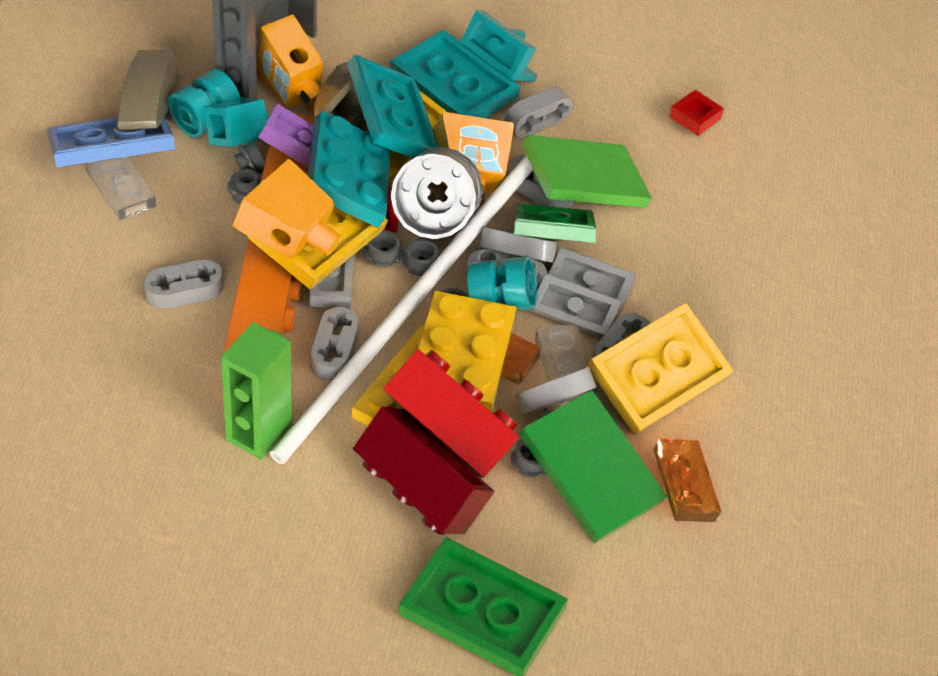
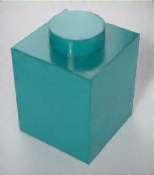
M240 97L203 106L209 145L234 147L261 140L258 136L268 118L264 99Z

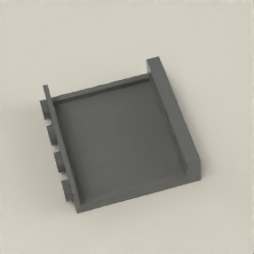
M212 0L216 69L224 72L233 81L242 98H257L256 65L260 27L294 15L306 35L313 38L317 35V0Z

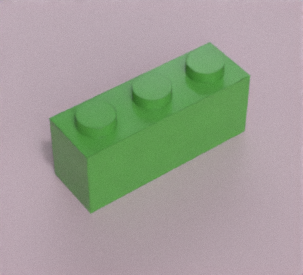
M253 322L221 356L225 436L228 442L262 460L292 425L291 341L285 339L279 332L268 330Z

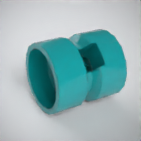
M212 68L196 78L192 86L187 84L170 95L167 103L172 119L177 126L188 136L197 138L207 131L203 106L240 98V94L233 81L224 72Z
M529 256L506 258L502 265H499L495 260L470 263L467 275L470 298L517 307L516 311L535 309L537 303V282L534 265Z

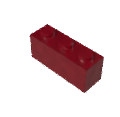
M381 406L352 448L364 459L362 465L368 472L380 479H385L394 487L392 490L393 495L402 503L415 507L424 515L423 523L440 535L465 534L495 492L404 409Z

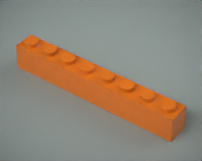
M295 114L314 125L315 116ZM269 144L261 182L287 159L293 161L307 176L308 167ZM248 239L224 352L253 322L268 330H275L284 337L286 332H293L295 327L296 307H291L292 300H300L302 283L250 239Z

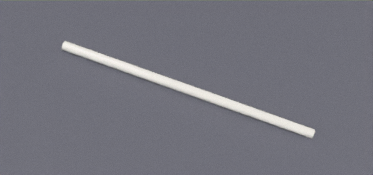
M527 156L521 159L270 452L274 461L284 464L483 230V226L489 223L533 171Z

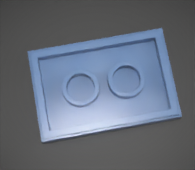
M118 117L49 127L47 129L56 167L175 149L174 136L165 117L156 129L118 130Z

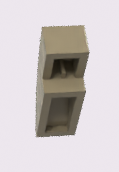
M175 49L138 50L132 60L124 83L117 122L118 130L158 128L169 111L168 97L172 95L171 89L179 78Z
M348 62L338 65L321 87L314 104V116L316 118L320 111L323 110L333 116H340L346 119L351 125L356 127L364 118L347 66Z

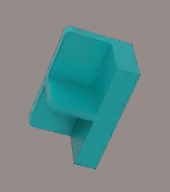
M476 10L460 43L510 80L534 82L537 74L527 67L536 48L524 40L526 33L520 29L507 28L485 11Z

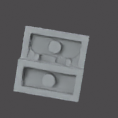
M561 247L549 274L545 273L537 290L536 307L530 311L603 338L618 319L635 284L636 274Z

